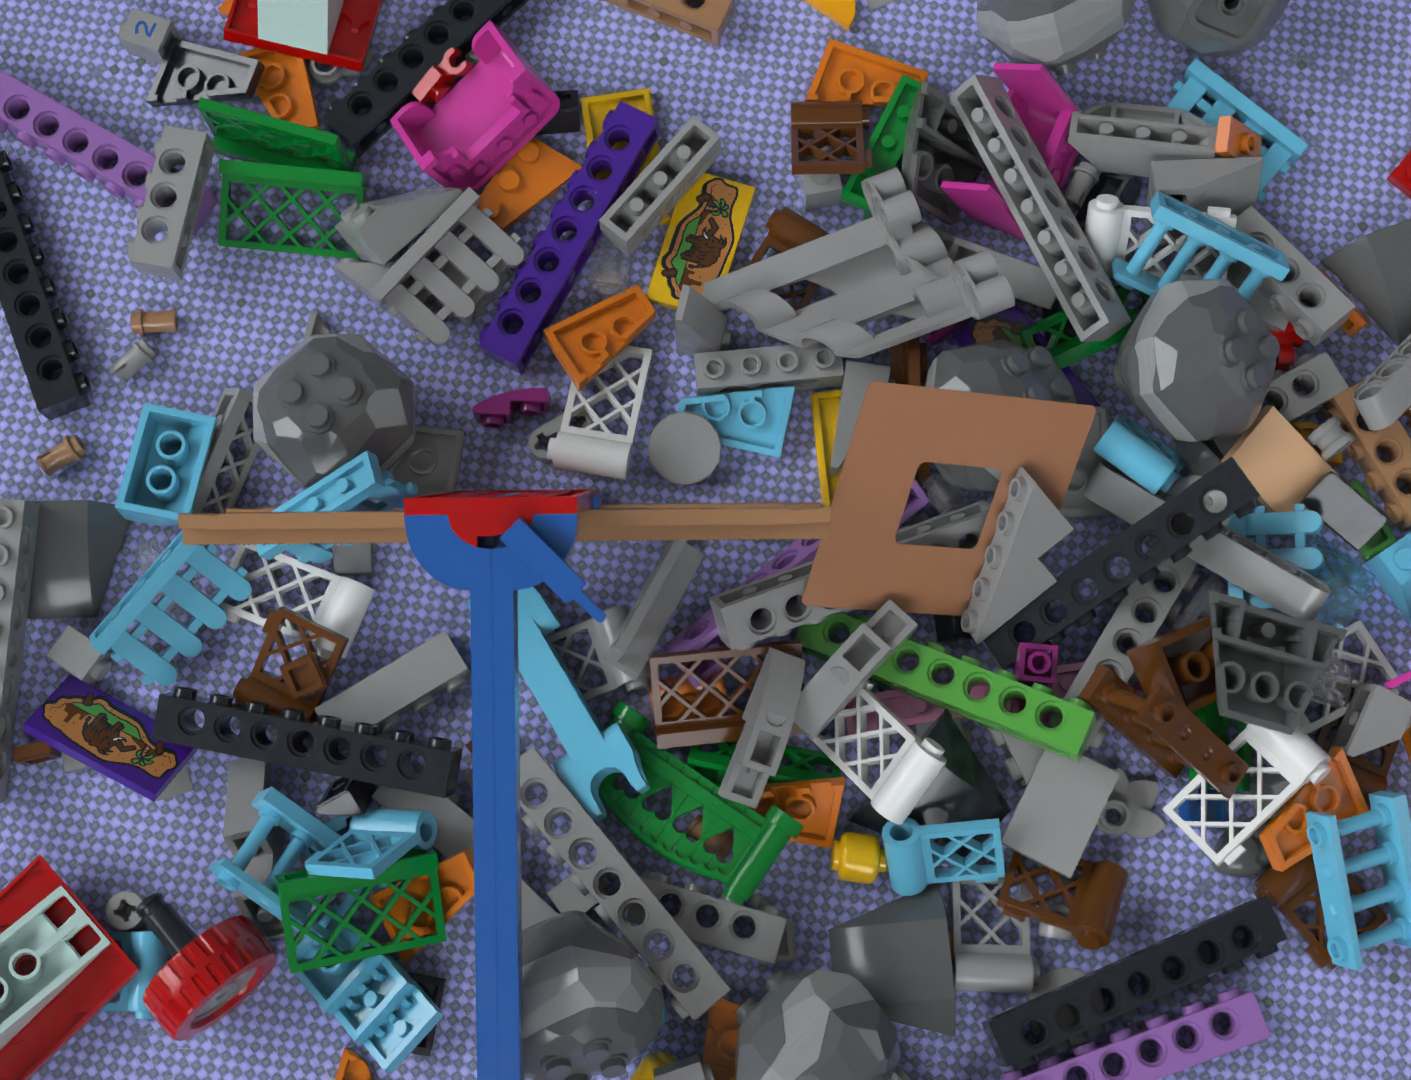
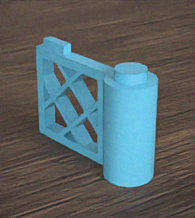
M1123 412L1112 423L1093 449L1094 452L1153 495L1158 490L1166 493L1179 476L1173 470L1179 473L1186 464L1176 453V450Z
M367 808L363 815H354L351 818L347 833L322 852H316L304 862L308 875L375 879L409 850H427L431 848L437 836L435 815L427 810Z
M907 817L902 825L888 821L883 827L882 838L891 888L902 896L917 895L925 889L927 884L966 880H975V883L998 881V878L1005 877L999 818L919 826L915 820ZM993 833L983 843L972 838L978 834ZM945 837L951 839L944 847L930 840ZM961 846L972 850L965 857L954 853ZM984 856L996 862V864L978 865L975 862ZM943 860L954 864L951 868L935 869Z
M152 931L108 932L113 940H122V950L140 972L120 991V1003H107L100 1011H135V1019H155L145 1006L143 995L150 981L169 961L170 953Z

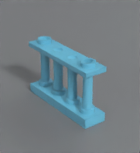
M1158 190L1150 201L1151 214L1155 224L1133 258L1128 263L1115 256L1111 262L1113 278L1120 286L1128 290H1134L1135 288L1151 296L1152 293L1164 285L1176 282L1199 247H1204L1207 244L1217 249L1220 255L1203 279H1221L1231 263H1236L1239 260L1249 265L1252 269L1238 289L1248 301L1264 278L1271 276L1282 282L1290 271L1285 253ZM1176 229L1186 234L1188 239L1162 278L1142 270L1168 230Z
M271 786L258 792L250 804L259 811L258 816L260 819L232 862L224 858L213 862L208 870L217 876L215 880L222 887L233 892L238 890L282 921L274 875L289 873L304 848H312L316 852H322L341 836ZM279 825L290 833L291 841L265 882L261 884L244 871L272 827ZM386 884L375 885L371 891L384 889L388 886ZM364 888L354 889V891L360 894ZM347 893L335 913L343 917L356 898ZM306 899L297 901L295 906L289 903L291 918L304 925L309 918L307 915L313 904ZM332 917L326 928L315 921L309 930L326 940L339 921ZM292 925V928L295 931L299 932V929ZM305 934L304 937L312 942L311 948L318 952L322 945ZM339 935L332 943L333 946L342 952L348 951L351 948L350 945L338 938ZM328 949L324 955L334 953Z
M1382 790L1368 794L1371 806L1370 811L1338 821L1336 815L1315 811L1305 813L1307 837L1311 843L1328 937L1327 949L1331 956L1332 964L1358 971L1363 969L1361 950L1391 940H1395L1396 944L1411 947V819L1406 794ZM1374 826L1378 845L1377 849L1344 859L1340 836ZM1381 864L1384 886L1350 897L1347 874ZM1388 902L1391 923L1357 935L1354 912Z

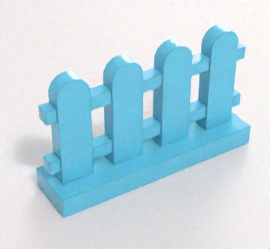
M1195 58L1186 69L1183 77L1186 83L1183 84L1181 81H1178L1173 86L1172 90L1177 94L1166 107L1183 109L1189 113L1196 107L1205 114L1202 120L1206 124L1211 123L1215 126H1218L1220 116H1232L1262 136V141L1269 145L1270 148L1267 149L1261 144L1260 157H1263V166L1257 202L1261 204L1267 197L1263 189L1278 172L1285 176L1291 168L1286 162L1289 161L1295 165L1309 145ZM1205 96L1210 101H1212L1214 103L1213 106L1210 105L1207 101H1205L1202 97ZM1215 155L1213 159L1223 157L1220 155Z
M366 450L271 512L386 511L394 507L404 510V498L417 496L418 489L417 485L412 482L404 485L394 480L393 474L387 470L381 473L377 456ZM371 496L380 501L378 503H375L368 500L367 498ZM297 543L295 545L256 544L259 557L271 560L283 551L296 555L298 561L304 564L308 561L324 563L333 558L331 547L335 545L333 543ZM341 543V545H343V546H350V545H354V543H351V544H349V543H346V544Z
M1294 504V511L1267 513L1265 506H1258L1255 508V513H1248L1240 519L1235 514L1231 516L1227 527L1248 539L1256 538V543L1267 549V537L1295 536V548L1267 550L1306 572H1313L1323 566V554L1317 548L1306 547V535H1314L1320 532L1323 528V519L1316 511H1306L1305 504ZM1228 581L1229 596L1246 600V604L1266 610H1278Z
M182 530L89 636L91 647L102 655H105L110 648L114 650L110 655L111 658L117 663L123 658L145 673L141 680L147 685L156 681L162 686H169L177 679L176 667L170 662L176 654L180 652L185 657L191 658L201 652L202 643L195 633L203 623L211 629H219L225 625L227 615L220 606L223 600L228 595L237 601H243L250 596L252 588L249 581L244 577L248 571L241 565L234 570L214 554L218 550L216 545L204 546L196 544L192 546L183 544ZM185 562L188 563L189 566L181 575L178 574L177 571ZM198 572L219 587L211 598L190 583ZM160 591H162L164 594L156 603H154L152 600ZM173 600L194 616L186 626L165 611ZM136 619L139 623L131 632L128 631L127 628ZM148 629L169 644L161 655L140 640Z

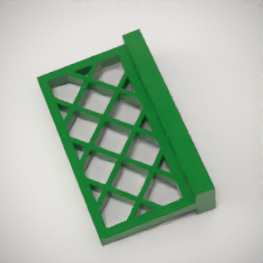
M200 97L197 108L214 135L212 141L215 145L214 153L246 162L350 172L354 170L358 157L355 152L345 150L339 135Z
M219 159V174H222L218 246L360 260L354 250H339L330 238L338 232L335 227L326 234L314 218L325 208L329 207L341 221V212L332 202L343 193L356 194V203L358 205L365 203L370 173ZM232 182L244 183L253 194L241 207L231 198ZM252 184L265 186L258 191ZM272 186L280 187L289 198L275 211L262 196ZM287 187L299 188V190L293 195ZM308 189L315 190L324 201L311 214L297 200ZM323 191H330L335 193L330 198H328ZM258 199L270 215L255 227L244 211ZM293 203L305 219L293 230H290L278 215ZM230 206H231V207L233 208V210L235 211V212H234L233 214H231V215H230ZM239 216L251 232L242 240L228 239L229 224ZM272 220H275L287 234L276 244L269 243L260 233ZM308 223L322 237L312 247H304L295 236ZM256 236L260 242H251L249 240ZM291 239L296 246L284 244ZM326 242L331 249H323L319 247Z
M432 847L427 850L411 849L375 879L308 875L307 869L274 875L290 973L447 941L437 868H439L437 852ZM428 875L430 888L421 901H418L404 891L414 877ZM402 880L399 886L392 883L394 881ZM386 884L395 891L382 909L365 899L375 885ZM364 888L360 894L355 892L354 889ZM346 891L356 900L345 915L341 917L326 907V905L335 893ZM400 895L416 905V908L404 924L387 914ZM324 896L321 902L314 897ZM306 899L315 905L316 908L304 925L291 918L289 902ZM430 899L432 900L433 910L426 906ZM361 903L378 913L365 932L349 922ZM423 910L434 917L435 933L418 935L409 928ZM322 911L339 921L326 940L309 930ZM385 918L400 928V930L391 942L381 944L372 938L371 935ZM292 925L299 929L295 937L293 936ZM346 926L361 936V938L352 950L342 952L333 946L332 943ZM406 933L412 936L411 938L402 939ZM305 934L322 945L313 958L297 961L295 948ZM367 941L373 944L372 946L363 947ZM328 949L334 953L324 955Z

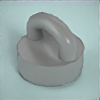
M1048 905L1051 912L1068 915L1069 908L1067 905ZM1039 921L1038 934L1040 937L1075 941L1076 938H1074L1071 932Z

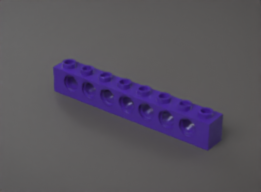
M621 100L615 111L610 110L606 115L602 126L604 130L600 137L589 144L585 154L586 161L580 171L575 170L571 175L567 186L569 190L562 201L558 200L553 206L550 214L551 221L546 230H541L535 237L532 245V254L527 262L523 261L517 268L514 285L510 292L506 291L503 293L497 304L498 312L492 323L488 322L485 324L479 335L480 343L478 346L486 357L521 375L544 338L543 329L550 327L601 239L599 219L633 183L661 134L657 118ZM618 141L629 142L624 149L616 150L612 148ZM607 170L612 172L605 180L595 179L596 175L601 171ZM590 200L594 202L593 206L588 210L582 211L577 209L583 201ZM572 230L577 232L576 236L570 241L560 240L561 235L566 231ZM549 261L559 262L558 267L554 271L545 272L542 270L543 266ZM530 292H541V296L537 301L533 303L525 302V298ZM514 322L523 323V327L518 333H507L510 324Z

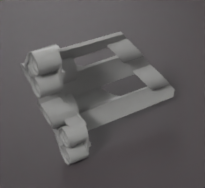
M897 167L861 181L863 193L873 217L705 282L702 296L721 312L730 308L743 312L753 321L757 331L801 348L821 342L828 346L835 356L862 358L967 318L973 317L976 320H980L1015 306V298L1011 286L1005 275H999L995 259L988 249L955 262L948 257L947 249L937 232L927 223L921 222V214L916 199L910 190L907 191L902 175ZM805 279L825 287L837 295L794 311L787 301L772 292ZM889 314L915 318V320L874 336L860 327Z

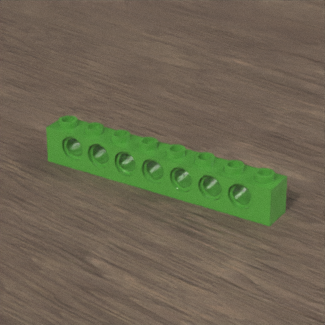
M839 611L826 616V619L820 623L801 625L794 640L800 639L803 653L827 662L843 644L832 642L834 634L839 630L845 629L850 631V637L862 623L866 624L870 618L858 615L857 619ZM912 635L869 678L943 709L948 708L953 713L1078 763L1082 758L1097 721L1095 712L1090 710L1092 706L1080 699L1070 697L1068 701L1057 698L1054 696L1055 691L1044 685L1033 683V686L1029 687L1019 683V678L1002 669H998L996 673L982 668V662L972 657L962 655L961 659L947 655L948 650L936 643L928 641L926 646L912 641ZM909 656L919 658V664L915 669L911 671L900 669L901 663L905 658ZM943 670H950L955 673L953 680L949 684L939 685L935 682L937 674ZM977 684H986L990 687V692L985 698L975 699L970 696L971 689ZM1022 698L1026 701V706L1019 713H1010L1005 709L1009 700ZM1049 712H1057L1062 715L1063 719L1057 727L1048 728L1041 723L1043 716Z

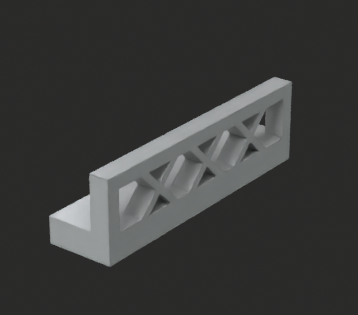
M225 388L214 411L213 417H217L218 420L192 513H201L203 507L214 504L217 514L226 513V508L234 507L260 448L254 441L253 436L252 438L250 436L253 433V426L248 428L244 418L248 405H253V395L241 388ZM243 437L246 452L243 458L233 461L229 449L233 440ZM228 470L232 484L229 491L218 494L215 485L217 475Z
M676 539L674 541L669 540L603 659L633 679H636L643 670L649 655L655 648L705 556L704 553L686 543V539L684 541L681 539L679 541Z

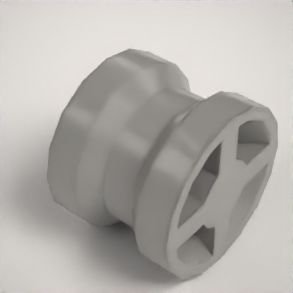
M1337 416L1328 419L1307 438L1311 445H1317L1322 450L1321 456L1326 462L1340 454L1356 439L1351 432H1345L1341 428V421Z
M121 891L115 894L106 906L108 922L120 930H138L146 925L143 917L138 916L136 909L147 897L138 892Z

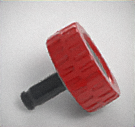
M160 892L149 895L136 909L138 916L144 918L148 928L172 955V958L148 984L144 991L143 1002L159 1025L171 1038L177 1041L194 1037L225 1017L264 981L277 962L278 956L274 947L246 916L237 915L230 917L197 936L174 907L164 900V895Z

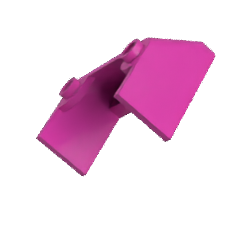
M995 63L993 70L1009 88L1007 94L1062 192L1079 153L1068 143L1072 112L1077 111L1078 108L1043 64ZM992 176L988 184L982 182H942L941 189L966 216L1014 237L1026 240Z

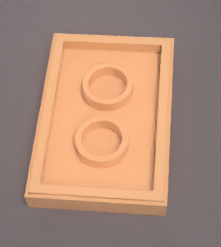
M1266 405L1262 409L1252 426L1245 430L1221 460L1223 463L1231 456L1235 459L1261 495L1257 498L1258 501L1270 513L1294 511V504H1301L1299 502L1323 474L1332 471L1338 475L1274 406Z

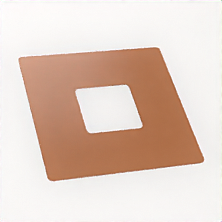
M878 381L871 382L863 399L830 506V538L822 539L819 542L802 597V603L806 606L879 610L891 599L900 609L907 613L962 616L970 603L974 581L979 578L982 570L985 551L991 545L994 537L998 515L1003 511L1006 504L1011 480L1015 478L1018 469L1022 466L1060 511L1094 419L1095 407L1092 405ZM932 462L993 468L1001 471V477L983 529L974 548L965 549L896 542L897 530L920 464Z

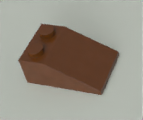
M1211 615L1127 650L1146 698H1148L1156 683L1163 685L1191 712L1216 701Z

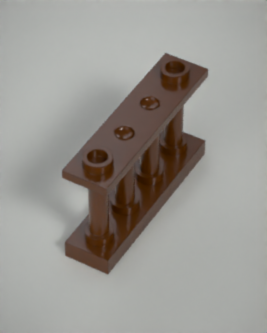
M1098 665L1078 696L1084 702L1090 704L1091 708L1167 776L1176 779L1185 765L1192 767L1219 793L1230 799L1250 767L1161 684L1156 683L1148 698L1139 696L1110 668Z

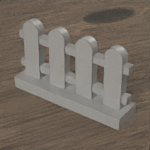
M470 187L455 200L369 290V299L375 305L381 308L387 302L391 306L387 311L389 315L395 319L400 314L419 331L415 338L421 344L427 339L436 346L446 344L450 337V330L444 321L448 316L453 313L459 319H469L474 313L475 304L468 295L476 287L487 294L493 293L498 289L499 276L493 269L501 261L510 268L518 267L523 262L524 251L518 245L521 237L515 232L509 237L490 219L494 213L488 207L483 211L477 208L480 196ZM462 225L465 230L456 237L453 232ZM473 236L493 253L486 263L465 245ZM437 250L441 255L432 264L428 258ZM448 262L468 279L461 289L440 271ZM412 276L416 281L407 290L403 284ZM423 288L444 305L436 315L416 298Z

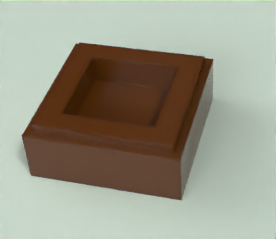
M317 651L279 666L294 701L331 686Z
M43 741L11 748L14 761L26 766L58 759L62 756L61 751Z

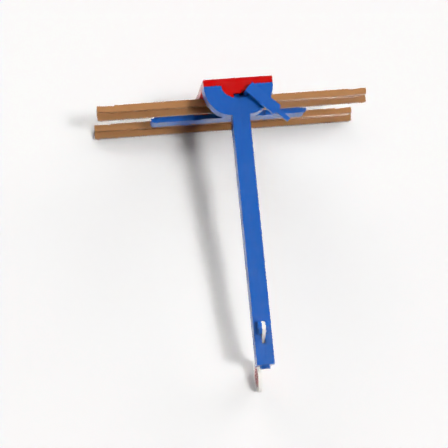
M600 489L447 491L404 498V510L394 507L386 511L271 512L278 507L226 508V513L178 514V528L183 530V544L192 546L196 544H356L357 542L359 544L362 542L364 544L367 542L369 544L372 542L374 544L377 542L379 544L382 542L384 544L387 542L390 544L392 542L395 544L397 542L400 544L404 542L406 544L409 542L416 559L433 578L455 589L470 590L477 1080H524L518 590L530 588L544 582L565 603H569L574 599L597 622L601 623L605 620L606 613L582 591L586 582L565 562L575 542L579 540L581 542L584 540L587 542L589 540L592 542L594 540L597 542L599 540L602 542L604 540L607 542L609 540L612 542L614 540L617 542L619 540L622 542L626 540L628 542L629 540L649 541L650 539L652 541L655 539L657 541L660 539L662 541L665 539L667 541L670 539L672 541L675 539L677 541L680 539L683 541L685 539L688 541L690 539L693 541L695 539L698 541L700 539L703 541L705 539L708 541L710 539L713 541L715 539L718 541L720 539L781 540L782 538L784 540L787 538L789 540L792 538L794 540L797 538L799 540L802 538L804 540L807 538L809 540L812 538L822 540L830 538L831 508L821 507V502L784 504L783 502L602 504Z

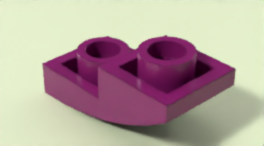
M528 388L495 395L474 405L473 415L477 423H482L483 427L498 429L503 428L504 424H513L514 410H519L520 414L526 416L541 415V411L550 412L551 396L549 389Z
M1019 642L1014 675L1019 678L1018 682L1032 687L1033 683H1038L1052 689L1053 684H1056L1059 646ZM1022 698L1011 699L1010 713L1021 712L1026 706V701ZM1051 712L1043 716V722L1050 721Z

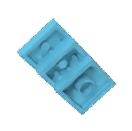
M335 903L331 910L336 912L339 904ZM326 913L318 924L326 928L332 917ZM353 917L350 918V923L363 932L366 931ZM345 926L338 938L350 945V950H352L361 936ZM304 938L295 948L297 961L313 958L317 953L311 948L312 942L307 938ZM367 941L363 947L372 946L373 944ZM389 953L295 973L322 1009L334 1015L352 1039L363 1044L382 1069L389 1073H393L445 1015Z

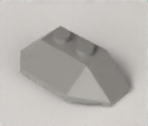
M1107 102L1092 106L1084 111L1077 110L1072 112L1068 143L1092 165L1097 167L1100 172L1150 177L1151 161L1213 159L1215 157L1214 149L1217 126L1211 123L1206 124L1201 118L1183 109Z

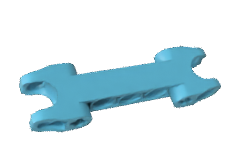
M534 586L518 590L519 671L568 753L553 762L559 778L589 816L596 822H599L607 817L606 810L599 797V786L606 776L612 773H623L637 792L643 794L651 789L642 767L640 754L619 722L603 731L547 636L562 626L549 601ZM470 599L467 601V605H468L469 610H470Z

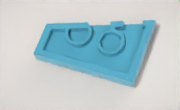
M796 385L681 397L678 412H696L706 417L718 430L723 446L780 458Z

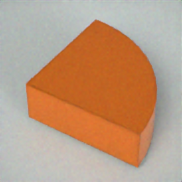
M344 1048L335 1080H373L371 1069L365 1059L357 1052Z

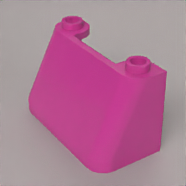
M491 20L477 32L472 40V50L480 61L432 109L425 103L414 101L403 106L390 119V122L422 171L444 187L460 188L462 192L468 187L477 192L557 114L560 108V99L503 31Z

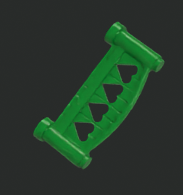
M619 701L612 711L614 718L608 727L619 722L640 754L642 767L651 789L643 794L640 793L636 799H629L626 790H616L614 787L615 778L623 773H612L602 780L599 786V797L612 814L642 843L662 857L687 870L713 880L721 881L726 886L722 894L742 906L745 900L749 901L790 838L796 839L804 826L774 805L762 817L744 804L721 797L718 794L720 787L666 750L658 749L656 743L645 737L643 732L650 724V721ZM672 786L671 815L666 820H659L656 811H647L644 808V801L648 796ZM703 807L702 836L698 841H689L686 832L679 833L675 830V820ZM734 828L733 858L728 863H721L718 860L717 854H708L706 852L705 843L708 839Z

